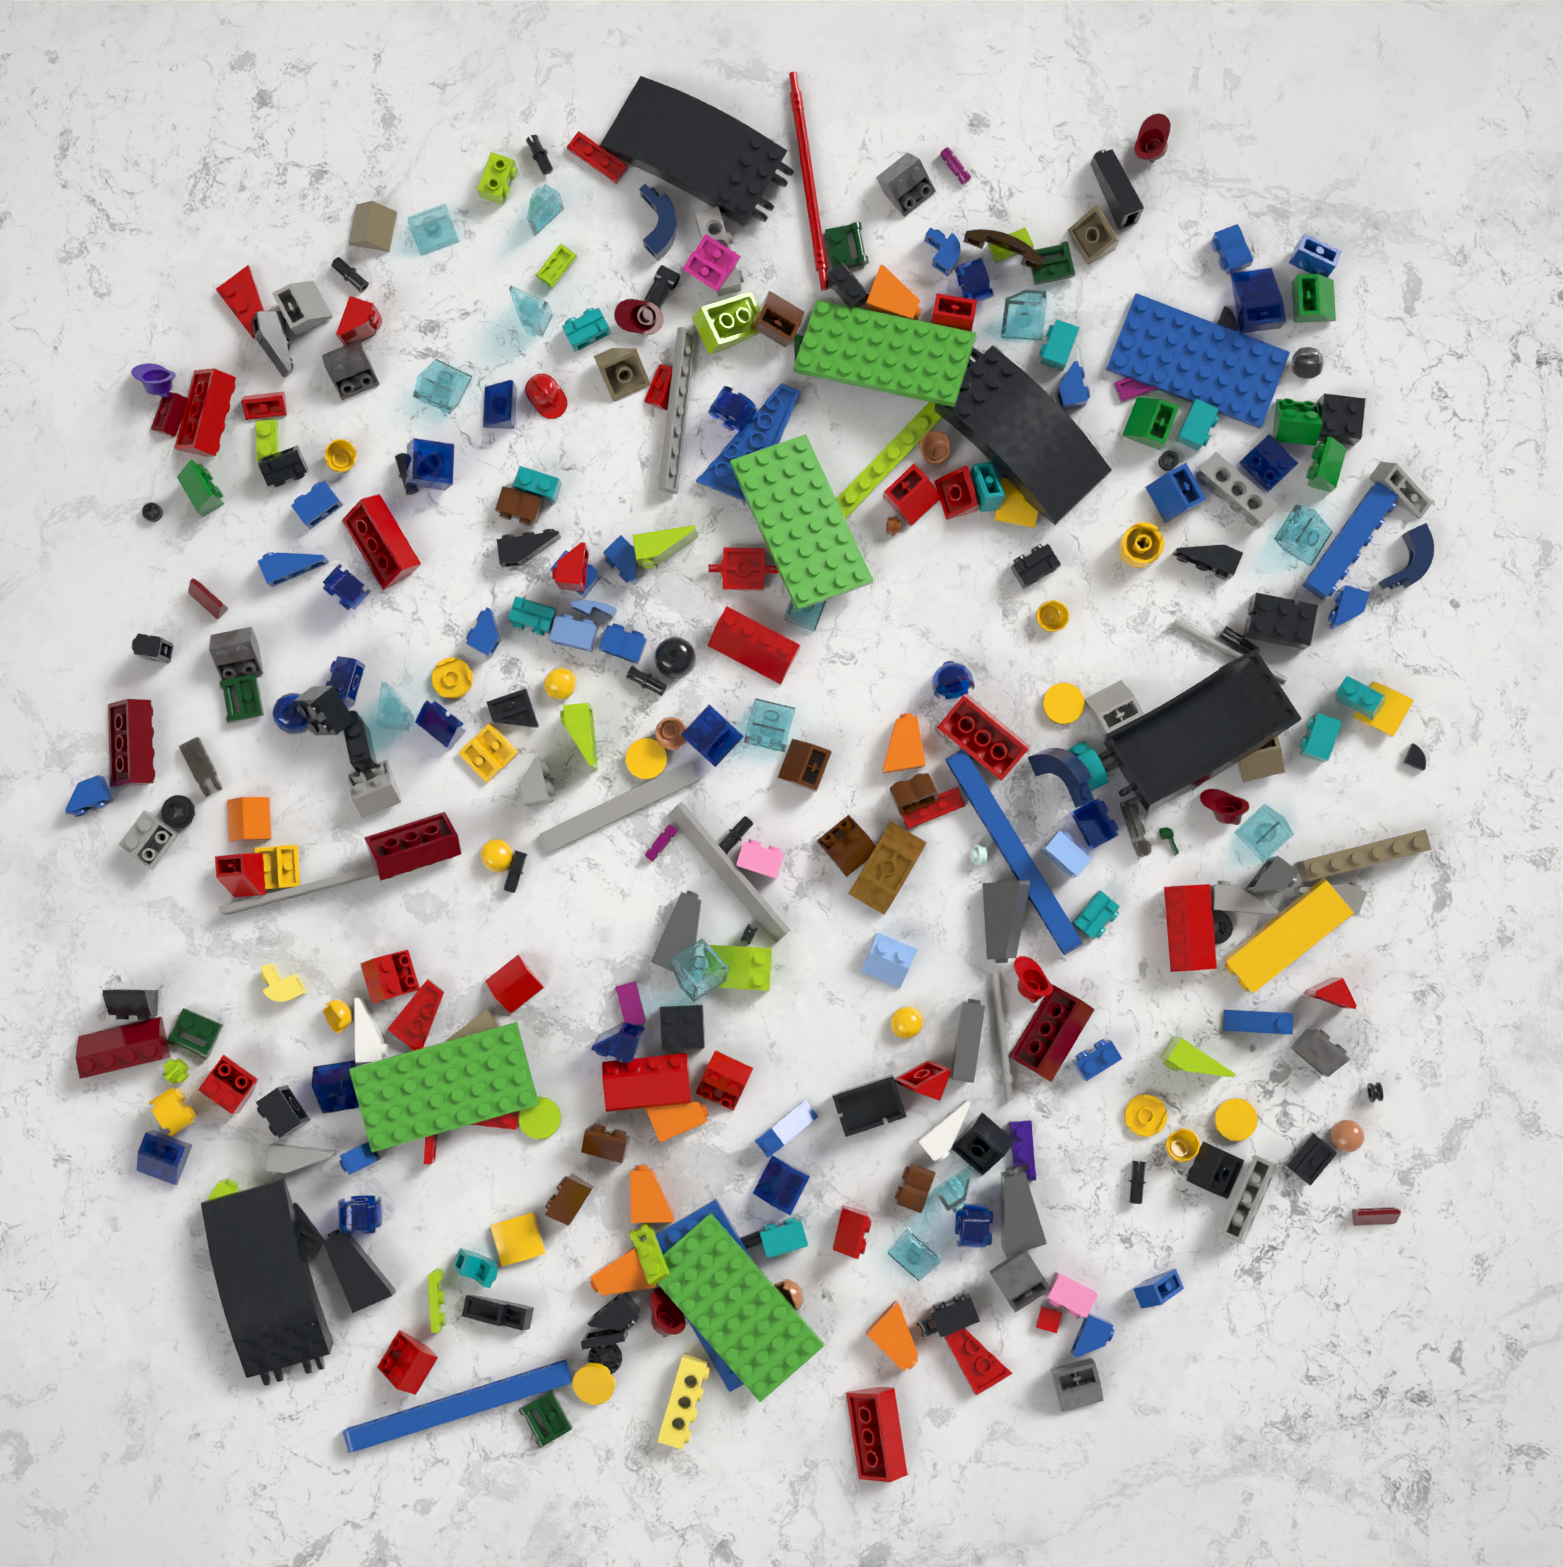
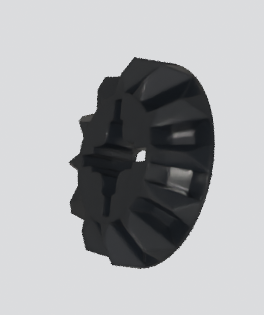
M171 796L162 806V818L172 828H185V826L192 823L196 815L195 805L186 796ZM173 806L177 808L183 807L182 813L185 817L179 815L175 817L176 811Z
M1218 910L1213 911V922L1216 924L1221 920L1218 926L1221 932L1214 931L1215 944L1227 941L1233 931L1230 917Z
M616 1343L609 1347L600 1348L599 1346L591 1348L588 1355L589 1363L601 1364L602 1358L599 1355H604L610 1350L608 1358L611 1361H606L603 1366L611 1371L610 1374L615 1373L622 1363V1352Z

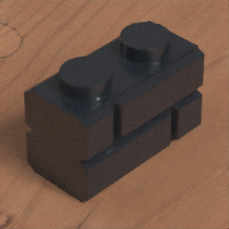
M843 262L827 274L828 284L847 306L859 308L867 302L869 292Z
M298 445L258 460L259 469L268 487L271 485L279 487L286 483L285 480L290 478L294 480L301 479L308 470Z
M1039 544L1031 549L1032 553L1025 557L1022 554L1013 560L1014 564L1011 566V570L1023 589L1061 566L1060 561L1049 544L1045 546Z
M139 633L133 639L132 650L135 655L150 661L171 662L173 643L158 636Z

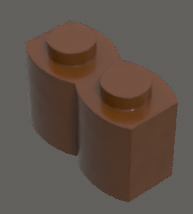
M502 486L495 510L499 513V517L511 520V518H517L519 523L531 526V523L537 524L544 500L541 497Z
M929 773L916 774L912 779L898 781L890 787L891 797L900 815L909 814L919 808L930 806L939 801L938 792Z
M913 1163L909 1167L905 1166L901 1177L905 1179L903 1186H898L894 1197L897 1199V1205L922 1213L936 1172Z

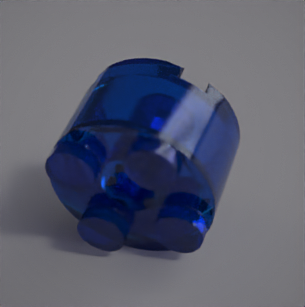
M982 257L959 264L954 268L959 287L961 286L963 298L974 299L978 303L994 297L993 290L989 286L990 280Z
M723 386L711 404L708 414L715 419L719 418L724 422L723 426L728 430L734 431L735 429L743 432L758 408H755L756 405L742 393H732L733 388Z
M339 563L323 581L325 584L323 589L331 596L336 594L341 599L339 603L348 611L351 608L355 610L371 593V590L367 589L365 591L362 589L365 585L348 570L343 572L341 570L343 566Z
M374 1195L351 1196V1201L345 1202V1198L338 1200V1221L341 1233L352 1234L354 1231L363 1230L365 1234L376 1232V1228L382 1225L381 1197L375 1200Z
M959 1203L958 1206L961 1210H956L955 1234H959L960 1240H956L957 1246L985 1248L987 1245H991L992 1234L989 1232V1224L993 1223V1212L988 1211L986 1204Z

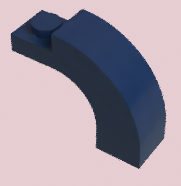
M644 184L639 188L640 196L656 212L658 223L655 229L643 239V245L659 261L666 255L675 241L677 233L676 214L674 206L666 193L660 197L653 187L649 188Z
M1427 523L1401 535L1409 551L1408 563L1402 571L1379 582L1382 590L1387 587L1393 590L1402 584L1404 588H1407L1420 580L1428 571L1434 557V540Z
M1048 748L1028 757L1035 777L1051 773L1058 776L1065 783L1075 808L1094 800L1087 783L1088 780L1092 779V776L1084 763L1071 752L1061 748Z

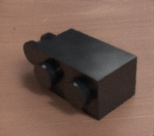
M351 710L349 712L355 721L343 731L350 763L358 773L378 766L370 730L357 711Z
M959 1293L953 1296V1300L949 1302L939 1301L933 1304V1308L929 1309L931 1316L916 1322L917 1326L921 1328V1337L938 1332L941 1338L980 1322L970 1295ZM934 1321L936 1327L930 1329L928 1323Z

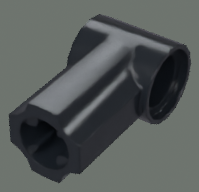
M661 265L655 274L654 283L644 300L661 308L670 291H673L677 286L681 275Z

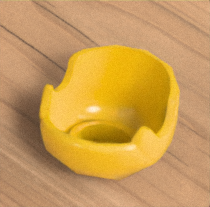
M337 439L327 445L325 449V462L332 471L338 473L348 472L355 465L357 458L356 449L349 441Z
M1050 600L1038 607L1036 621L1040 628L1049 632H1056L1066 627L1069 622L1070 613L1063 603Z
M555 668L545 678V690L551 698L556 700L567 699L575 691L576 676L567 668Z
M491 839L486 842L480 854L484 866L494 873L504 872L507 868H510L514 857L511 847L501 839Z
M335 999L326 1003L325 1006L327 1007L323 1009V1013L331 1029L335 1033H340L348 1028L352 1022V1012L349 1006L342 1000Z
M906 1006L899 1008L893 1013L890 1019V1026L897 1037L909 1039L921 1032L924 1026V1019L918 1009Z
M1180 1128L1168 1136L1165 1148L1167 1154L1174 1161L1184 1163L1192 1160L1198 1154L1201 1144L1199 1137L1192 1130Z

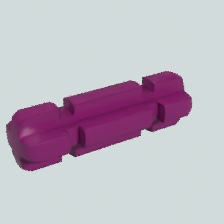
M949 147L943 149L940 152V157L947 161V166L955 176L959 177L958 180L961 184L964 185L969 182L971 175L967 170H964L965 167L955 155L953 156Z
M669 824L664 829L665 832L659 835L651 845L652 848H649L645 853V857L653 862L658 857L657 854L662 852L670 842V838L674 837L677 833V829Z

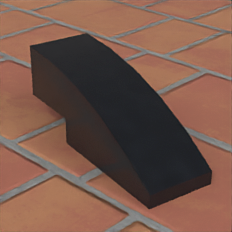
M466 1295L462 1316L496 1326H507L523 1331L530 1329L534 1307L488 1297Z

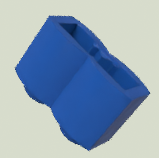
M1238 224L1214 233L1211 246L1213 251H1217L1219 254L1220 268L1225 270L1227 275L1251 266L1253 258Z
M615 623L612 626L607 625L599 645V651L639 664L647 643L644 634L632 630V633L624 631L625 627Z

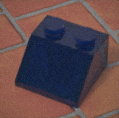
M337 656L336 661L334 660L331 664V679L327 681L325 686H334L344 703L354 705L366 665L354 658Z

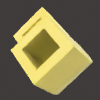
M268 963L261 967L263 971L261 977L266 984H269V987L262 991L268 998L284 1002L294 1000L307 993L298 974H293L281 980L273 963Z

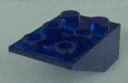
M1272 268L1231 273L1239 332L1243 334L1281 328L1286 322L1283 299Z

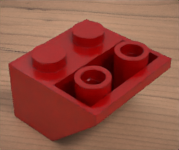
M936 293L931 323L972 332L977 300Z
M914 463L883 493V498L911 527L942 498L929 478Z
M263 853L215 856L216 878L234 898L266 895Z
M409 950L376 957L360 963L372 1004L420 989Z
M715 1050L696 1090V1094L734 1111L753 1068Z
M222 1055L198 1091L233 1115L239 1113L249 1100L258 1082V1078L227 1056Z
M842 1205L833 1243L834 1251L855 1259H859L860 1254L864 1255L867 1243L864 1235L869 1233L872 1221L867 1211Z
M399 1330L377 1368L397 1390L416 1395L438 1356L428 1346Z

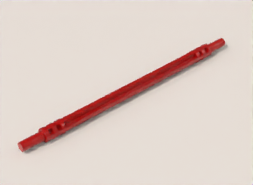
M790 72V98L812 238L813 256L816 265L815 269L819 275L821 291H826L829 289L826 273L828 266L824 250L802 91L799 90L797 72Z

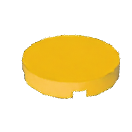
M454 657L445 658L438 662L431 675L432 686L435 691L442 697L451 700L465 696L472 688L474 681L473 672L469 665L463 660Z
M1065 682L1050 687L1043 698L1044 713L1048 719L1057 724H1070L1081 716L1085 706L1084 696L1080 689L1073 684Z
M642 738L629 746L625 761L627 768L634 776L639 779L649 780L657 778L663 773L667 765V754L665 748L658 741L652 738Z
M1149 1094L1136 1095L1125 1106V1123L1135 1134L1150 1137L1161 1132L1166 1125L1167 1111L1162 1101L1157 1097Z
M1232 1098L1223 1101L1217 1107L1214 1115L1217 1131L1228 1140H1245L1254 1133L1257 1127L1258 1117L1256 1110L1243 1099Z
M587 1363L585 1366L578 1368L573 1378V1389L582 1401L588 1404L599 1405L611 1398L615 1390L616 1380L614 1376L612 1377L611 1371L607 1367L599 1363Z

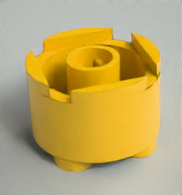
M1140 522L1128 528L1119 541L1121 560L1134 568L1149 567L1159 558L1164 549L1163 535H1161L1155 525L1147 522ZM1139 542H1142L1143 549L1138 545Z
M170 1087L149 1101V1105L154 1104L155 1106L151 1110L164 1130L169 1128L171 1131L168 1133L170 1137L195 1123L194 1118L198 1116L192 1106L188 1107L184 1102V1099H186L184 1092L180 1088Z

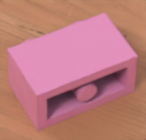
M751 839L748 842H743L736 866L777 879L784 854L780 853L781 849L770 845L768 849L760 847V842Z
M1056 1272L1050 1284L1051 1290L1045 1294L1049 1298V1303L1058 1308L1061 1305L1068 1308V1313L1077 1318L1080 1315L1087 1318L1098 1296L1095 1291L1059 1272Z

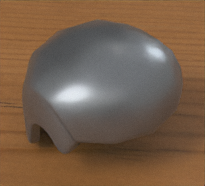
M1312 347L1299 348L1293 354L1291 371L1297 377L1304 379L1317 377L1321 374L1323 368L1322 353Z

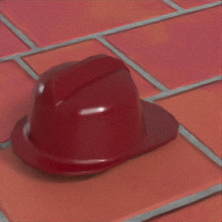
M1160 113L1153 114L1142 123L1134 147L1138 158L1154 163L1155 160L1165 155L1171 129L1170 120L1165 115Z
M626 299L621 301L614 311V319L617 325L628 332L652 335L657 333L663 325L661 309L656 304L648 301Z
M1207 789L1200 794V802L1212 810L1216 820L1223 824L1239 825L1243 814L1250 808L1249 803L1245 799L1219 789Z
M661 1287L655 1288L649 1299L653 1329L661 1334L663 1338L682 1333L686 1325L683 1312Z

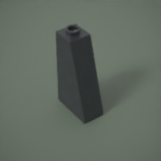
M1104 149L1096 152L1092 158L1091 167L1118 230L1136 224L1144 207L1113 149L1108 151Z
M338 1229L327 1234L329 1238L324 1240L323 1243L352 1313L391 1297L396 1293L392 1284L348 1230L341 1232Z

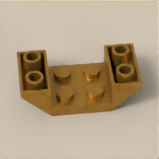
M890 821L848 894L885 915L927 842Z

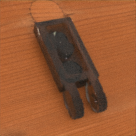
M195 737L180 745L179 748L205 797L211 795L210 789L205 782L209 778H211L215 789L218 791L223 789L217 777L218 773L201 739Z
M1127 800L1120 802V808L1136 855L1138 857L1150 855L1152 851L1151 844L1145 840V827L1139 821V808L1137 804L1127 808L1125 805Z

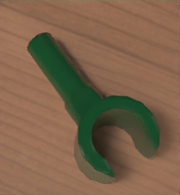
M1168 827L1160 828L1161 840L1168 839L1174 854H1179L1173 839V830Z

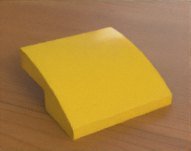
M1002 477L1000 484L1005 498L1001 502L1000 509L995 511L994 520L1035 528L1038 511L1024 500V496L1008 478Z
M1373 681L1370 688L1385 695L1383 706L1374 720L1357 711L1352 718L1370 728L1374 727L1386 735L1394 737L1414 700Z
M488 723L458 754L488 783L519 754V751L492 723Z
M298 845L254 848V853H263L265 889L291 888L300 885Z
M534 1212L490 1225L501 1266L546 1254Z

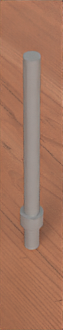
M1175 619L1172 625L1174 628L1233 659L1244 655ZM1267 665L1276 680L1284 685L1288 677L1274 671L1273 667Z
M991 973L1002 1069L1000 1079L1004 1087L1005 1101L1014 1100L1012 1090L1014 1080L1013 1074L1010 1073L999 973Z

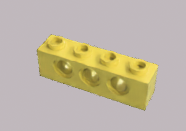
M683 1353L657 1442L679 1449L683 1448L684 1443H689L692 1432L688 1430L690 1422H695L698 1410L694 1409L696 1401L701 1402L704 1391L703 1388H700L702 1380L707 1381L710 1368L706 1367L708 1360ZM687 1376H694L697 1383L688 1385L685 1378ZM687 1397L691 1403L688 1406H682L679 1403V1399ZM681 1418L685 1424L682 1427H676L673 1424V1420Z

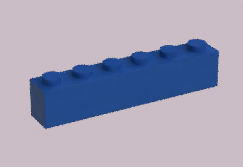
M1378 481L1373 484L1301 586L1321 600L1327 596L1331 597L1338 588L1335 584L1339 579L1343 580L1350 571L1347 567L1351 562L1354 564L1360 557L1361 553L1359 550L1362 546L1366 547L1372 540L1373 536H1371V533L1374 529L1378 530L1384 523L1383 516L1386 512L1389 514L1397 503L1394 501L1398 495Z

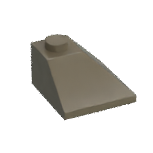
M611 348L593 356L613 401L651 385L636 348Z

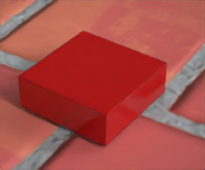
M1040 1306L1035 1327L1057 1333L1062 1311Z

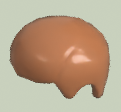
M940 431L928 432L923 436L919 444L924 460L932 465L944 463L952 453V445L949 438Z
M667 717L657 724L655 736L662 747L675 750L686 743L687 729L680 719Z
M1342 1120L1336 1123L1331 1130V1141L1338 1150L1354 1152L1362 1146L1364 1132L1358 1123L1352 1120Z
M785 1279L774 1284L796 1311L801 1308L803 1293L797 1283Z

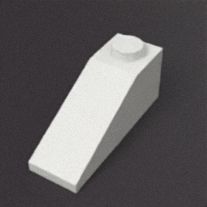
M354 998L355 1063L374 1062L385 1059V1057H388V1044H385V1039L364 999Z
M968 1100L963 1101L917 1139L934 1162L937 1159L942 1161L950 1154L948 1150L951 1149L970 1107Z

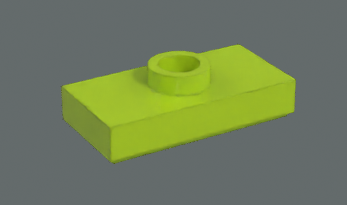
M560 243L536 273V277L553 289L578 258L577 255Z

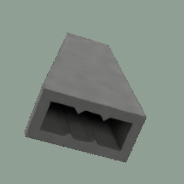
M1030 881L982 883L987 960L995 959V963H1008L1009 958H1016Z
M687 890V893L681 892L651 962L691 979L702 901L698 899V894Z
M968 998V1002L962 1003L950 1070V1078L954 1080L974 1083L985 1006L980 1005V1000Z
M1011 1166L1006 1168L1004 1172H1001V1246L1006 1257L1015 1255L1025 1248L1030 1250L1047 1244L1026 1174L1021 1166Z

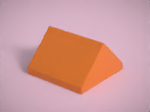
M239 797L227 800L229 842L272 839L270 797Z

